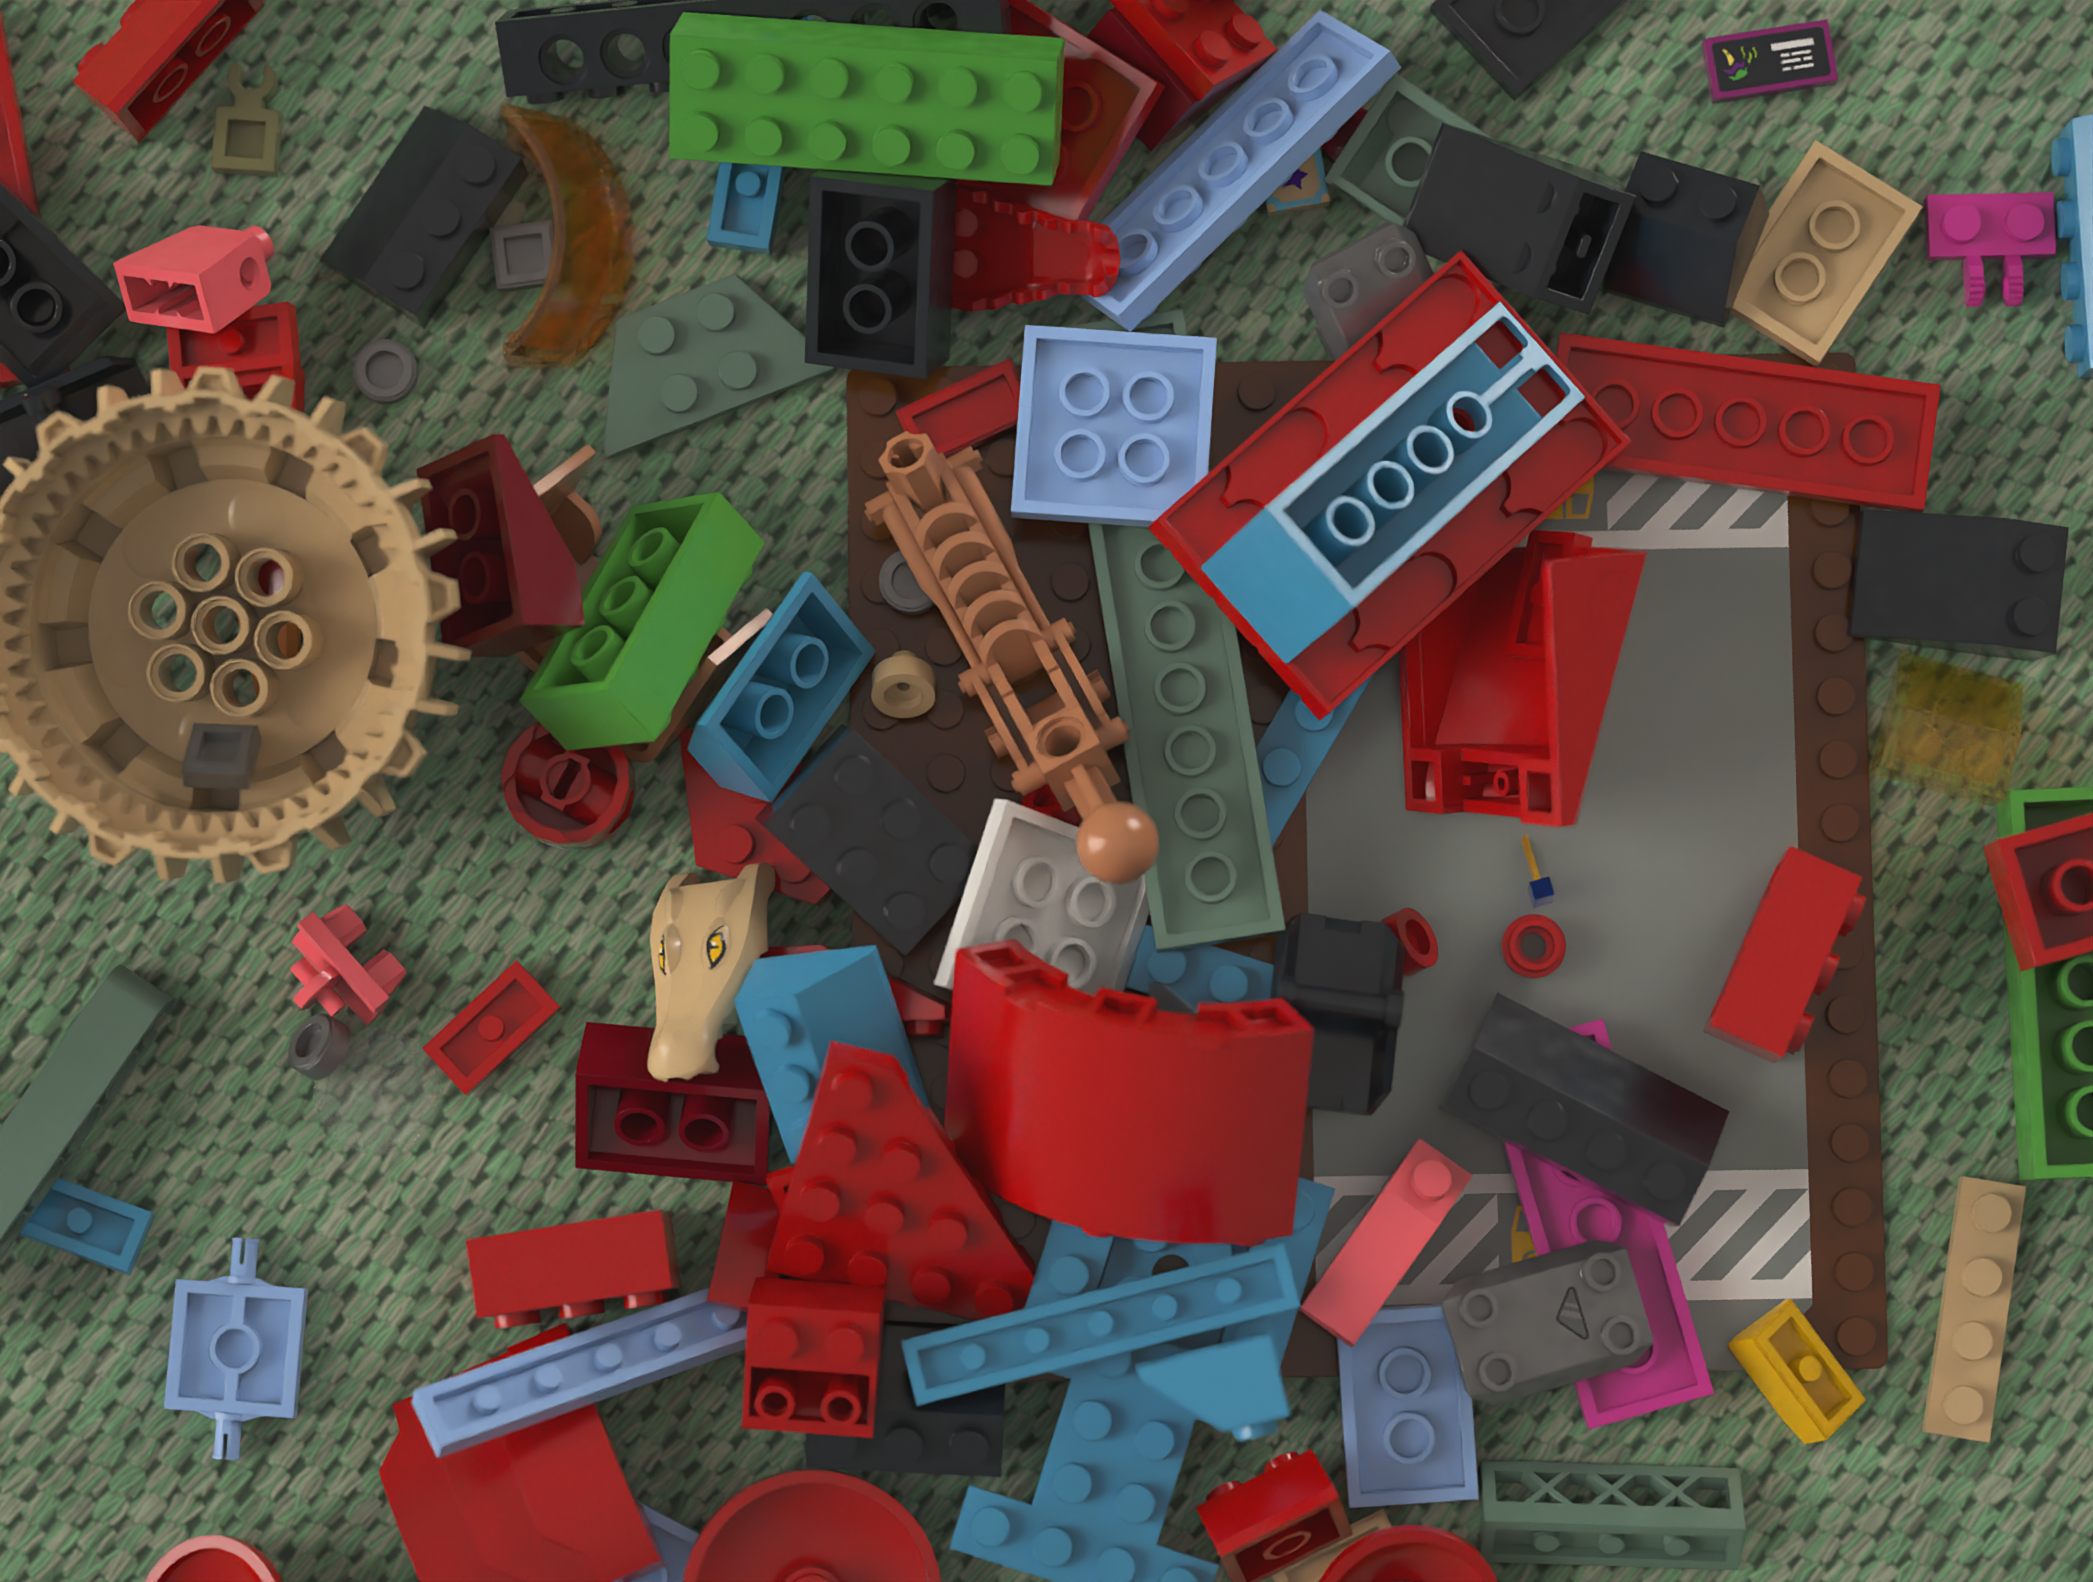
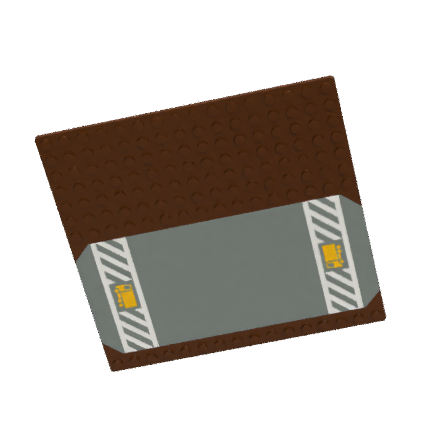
M1843 352L1827 353L1818 367L1813 366L1794 353L1721 354L1856 373L1854 358L1850 354ZM1335 360L1215 362L1209 449L1210 471L1332 365ZM1014 365L1021 379L1022 365ZM941 366L926 379L852 369L846 379L849 619L876 652L850 689V728L979 847L995 798L1021 805L1023 795L1021 792L1016 793L1011 784V781L1014 780L1011 774L1019 769L1010 753L999 759L992 748L984 730L992 727L994 723L979 695L976 694L970 698L968 693L963 694L958 682L961 680L958 675L970 669L971 666L937 605L935 604L926 612L907 615L895 611L885 602L879 587L880 570L884 562L892 554L900 551L886 523L883 522L876 525L874 520L870 522L864 511L867 509L866 502L889 490L886 485L889 479L878 459L884 454L887 448V441L904 432L895 411L991 366ZM1016 428L972 448L973 451L977 449L983 459L980 462L983 468L975 473L1012 539L1018 566L1049 623L1053 624L1062 618H1065L1067 623L1072 622L1076 630L1074 634L1076 640L1070 643L1069 646L1086 675L1096 669L1098 670L1112 698L1101 703L1111 720L1118 716V709L1088 523L1011 518ZM1601 469L1534 529L1576 532L1593 538L1591 547H1615L1647 551L1611 685L1578 823L1574 826L1552 827L1521 823V818L1469 812L1434 814L1407 811L1405 807L1399 652L1393 655L1375 672L1272 847L1284 923L1286 924L1292 916L1300 913L1326 915L1329 918L1360 922L1361 920L1380 922L1383 918L1403 908H1412L1419 912L1432 928L1438 945V959L1433 966L1413 976H1403L1404 1007L1401 1025L1397 1033L1392 1090L1374 1114L1364 1116L1306 1108L1299 1177L1335 1188L1300 1306L1400 1160L1419 1138L1473 1176L1381 1308L1441 1304L1458 1279L1536 1257L1502 1140L1439 1109L1496 994L1500 993L1566 1028L1603 1018L1613 1052L1730 1111L1710 1166L1680 1226L1669 1227L1664 1224L1707 1371H1745L1727 1344L1738 1333L1789 1298L1792 1299L1843 1369H1878L1886 1364L1888 1360L1865 639L1847 636L1860 505ZM1529 534L1515 547H1526ZM1236 628L1256 748L1291 688L1260 655L1255 645L1252 646ZM901 650L911 651L917 658L926 661L933 668L936 675V693L933 706L927 712L911 718H897L886 715L875 707L871 698L874 668L881 661L892 657L894 653ZM1045 667L1033 680L1022 685L1011 686L1023 709L1057 692ZM1123 743L1106 752L1121 780L1110 788L1118 802L1133 804ZM1525 835L1528 836L1541 877L1540 885L1536 887L1521 843L1523 840L1522 836ZM1792 846L1863 877L1856 893L1867 897L1853 931L1851 933L1848 932L1846 937L1837 935L1830 952L1841 958L1826 992H1822L1820 996L1812 993L1804 1012L1814 1016V1020L1800 1051H1796L1794 1055L1786 1052L1784 1058L1772 1063L1704 1033L1703 1030L1777 862L1785 850ZM963 894L906 956L893 948L852 910L853 948L876 945L885 971L952 1003L953 991L935 985L934 982ZM1149 912L1145 925L1152 927L1151 916ZM1540 914L1552 919L1559 925L1565 936L1566 953L1562 963L1554 972L1542 978H1525L1516 974L1508 967L1502 955L1501 942L1505 930L1514 920L1524 915ZM1277 935L1211 946L1274 965ZM1528 935L1522 940L1521 948L1527 957L1537 959L1543 955L1545 944L1540 937ZM1125 986L1124 993L1150 998L1147 994L1128 989ZM943 1023V1035L907 1036L931 1106L930 1109L943 1128L951 1023ZM984 1188L1001 1212L1002 1223L1018 1246L1022 1244L1034 1261L1036 1274L1053 1219L1026 1210ZM1114 1235V1238H1113V1241H1112V1244H1111V1247H1110V1250H1109V1254H1108V1257H1107V1260H1106V1263H1105V1266H1104V1270H1103V1273H1102V1276H1101V1279H1100L1099 1286H1098V1289H1097V1290H1099V1287H1100V1283H1101V1280H1102V1277H1103V1274H1104V1271H1105V1267H1106V1264H1107V1261H1108V1258H1109V1255H1110V1251H1111V1248H1112V1245H1113V1242H1114V1239H1115V1235ZM1165 1255L1155 1263L1152 1276L1189 1266L1183 1258L1177 1255ZM885 1299L884 1321L964 1325L976 1322V1320L917 1307L912 1312L901 1302ZM1299 1310L1297 1311L1279 1369L1280 1377H1339L1336 1337ZM1223 1326L1218 1344L1221 1341L1225 1326ZM1045 1372L1010 1382L1070 1381L1071 1379Z

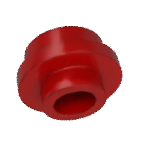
M1528 914L1517 918L1507 927L1502 937L1501 951L1506 964L1516 974L1525 978H1542L1554 972L1562 963L1566 953V940L1563 931L1555 921L1544 915ZM1536 935L1543 940L1545 951L1540 958L1532 959L1523 953L1521 943L1524 937Z

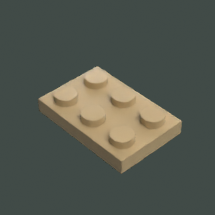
M1815 140L1768 210L1770 215L1730 314L1813 366L1818 367L1921 213L1923 206Z

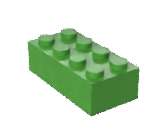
M720 492L631 506L581 593L585 626L555 638L522 695L520 702L567 751L656 741L657 737L669 725L671 720L670 714L685 686L694 679L698 672V663L711 639L723 627L726 620L725 614L737 592L750 578L753 571L752 565L765 542Z

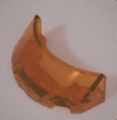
M501 105V118L507 129V149L517 155L526 156L535 166L539 182H547L554 217L553 252L543 289L534 308L517 331L508 332V342L503 343V356L510 368L574 367L590 353L589 350L602 337L612 320L616 318L624 302L634 265V253L632 252L634 221L630 202L623 183L609 157L592 136L574 120L514 105Z

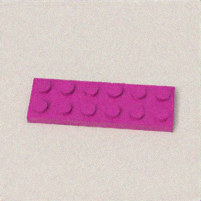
M1603 1018L1568 1028L1612 1051ZM1502 1141L1536 1256L1591 1240H1600L1625 1247L1628 1251L1654 1343L1634 1364L1573 1383L1586 1428L1593 1429L1714 1394L1664 1224Z

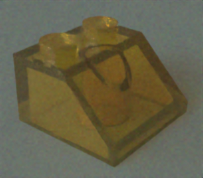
M1900 651L1874 747L1869 774L1990 807L2005 800L2021 739L2024 684Z

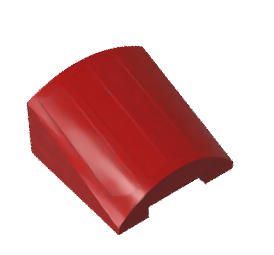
M1514 547L1398 651L1405 807L1407 811L1434 814L1479 813L1521 818V823L1552 827H1569L1578 823L1611 685L1647 551L1615 547H1590L1586 549L1583 557L1554 559L1543 563L1542 581L1546 661L1518 659L1504 655L1526 547Z

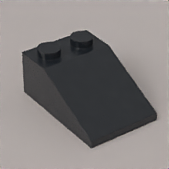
M0 179V362L22 383L31 388L59 376L126 310L124 302Z
M1861 510L1847 636L2024 661H2035L2056 654L2069 527L2009 518Z

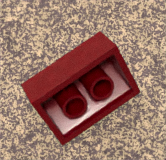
M586 1022L575 1072V1168L767 1185L766 1175L769 1168L774 1114L746 1036L723 1034L722 1038L717 1040L714 1053L719 1068L716 1073H699L689 1080L679 1077L669 1078L665 1082L654 1078L648 1071V1055L656 1028Z

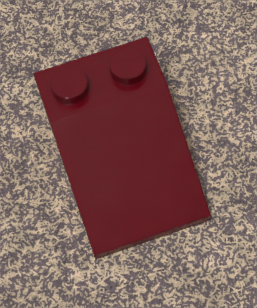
M492 434L416 469L417 479L428 480L432 487L431 491L420 498L426 535L440 529L453 530L457 537L456 541L429 557L433 573L456 580L458 585L460 608L439 621L442 643L471 650L470 657H508L585 626L582 608L583 598L579 589L576 563L504 434Z

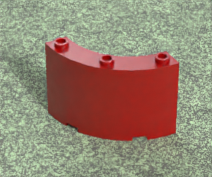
M1016 939L955 950L944 1129L955 1144V1153L971 1177L976 1176L984 1188L1026 1210L1061 1223L1080 1227L1086 1234L1098 1238H1107L1115 1235L1156 1242L1187 1244L1235 1243L1251 1247L1261 1245L1267 1239L1293 1235L1314 1029L1283 998L1241 1003H1198L1197 1014L1156 1011L1157 999L1128 994L1105 987L1097 990L1094 996L1068 986V973L1041 960Z

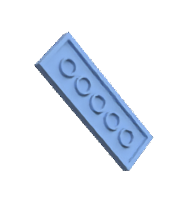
M1319 10L1100 223L1109 226L1118 237L1121 257L1118 279L1111 290L1103 296H1079L1131 332L1143 319L1150 316L1157 306L1188 275L1194 273L1201 266L1202 262L1233 231L1239 229L1246 222L1247 218L1273 192L1284 185L1314 152L1333 138L1338 129L1369 99L1379 93L1383 85L1401 69L1391 51Z

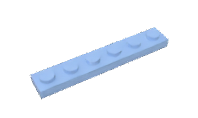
M709 1288L416 1389L414 1390L412 1404L437 1458L744 1350L746 1349L747 1312L706 1303Z

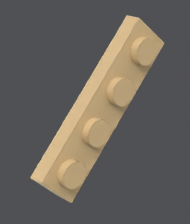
M1959 1176L1922 1432L1990 1443L2026 1186Z

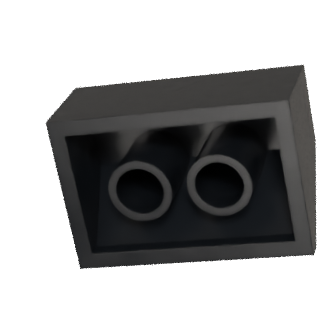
M424 106L319 261L425 329L490 233V228L495 226L528 177L529 172L521 157L470 124Z
M884 1321L873 1438L806 1433L805 1468L1001 1477L1006 1383L917 1405L901 1341L964 1324Z

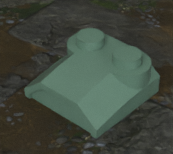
M1394 74L1323 180L1352 197L1389 223H1398L1403 226L1442 122L1489 138L1492 137L1427 93Z

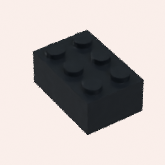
M820 169L810 176L805 363L926 379L949 360L957 179Z
M843 724L834 731L785 784L773 802H769L754 818L881 937L904 956L915 947L964 893L979 848L853 729Z

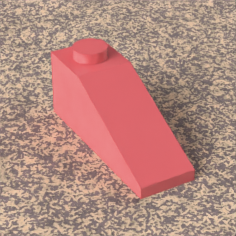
M1419 1138L1400 1160L1298 1310L1352 1348L1441 1224L1473 1175Z

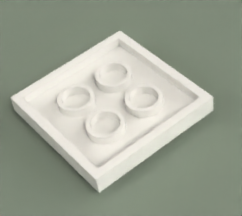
M995 798L934 984L953 991L956 949L1016 939L1041 960L1068 973V986L1094 996L1096 991L1102 987L1124 992L1150 912L1144 875L1136 881L1120 885L1100 882L1080 863L1076 842V834L1079 827L1011 801Z

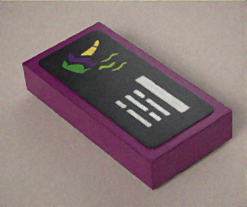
M1828 19L1704 38L1701 43L1712 104L1836 85L1838 81Z

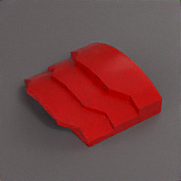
M565 1322L506 1348V1353L450 1376V1378L572 1336L574 1333L572 1328ZM413 1395L392 1404L399 1433L378 1472L400 1534L420 1582H630L666 1566L644 1508L632 1495L596 1402L437 1458L412 1404Z

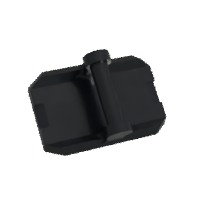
M103 356L0 401V500L16 478L4 466V463L8 457L27 459L34 463L40 457L37 454L41 451L36 427L57 411L64 412L84 423L98 417V388L107 385L122 388L129 400L152 395L134 358Z
M1311 913L1294 915L1285 924L1286 930L1277 933L1270 999L1283 998L1314 1029L1306 1108L1371 1116L1392 1090L1397 1033L1401 1025L1404 1007L1402 983L1405 947L1393 930L1385 923L1329 918L1326 915Z

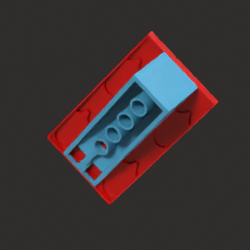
M1461 250L1158 517L1148 529L1166 549L1169 548L1172 552L1171 555L1203 591L1215 600L1214 603L1252 646L1255 645L1260 655L1292 691L1301 697L1300 700L1320 721L1631 443V440Z

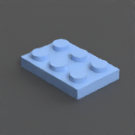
M1442 1303L1380 1308L1352 1348L1336 1337L1347 1502L1349 1508L1479 1499L1472 1398L1464 1389L1456 1353L1441 1310Z

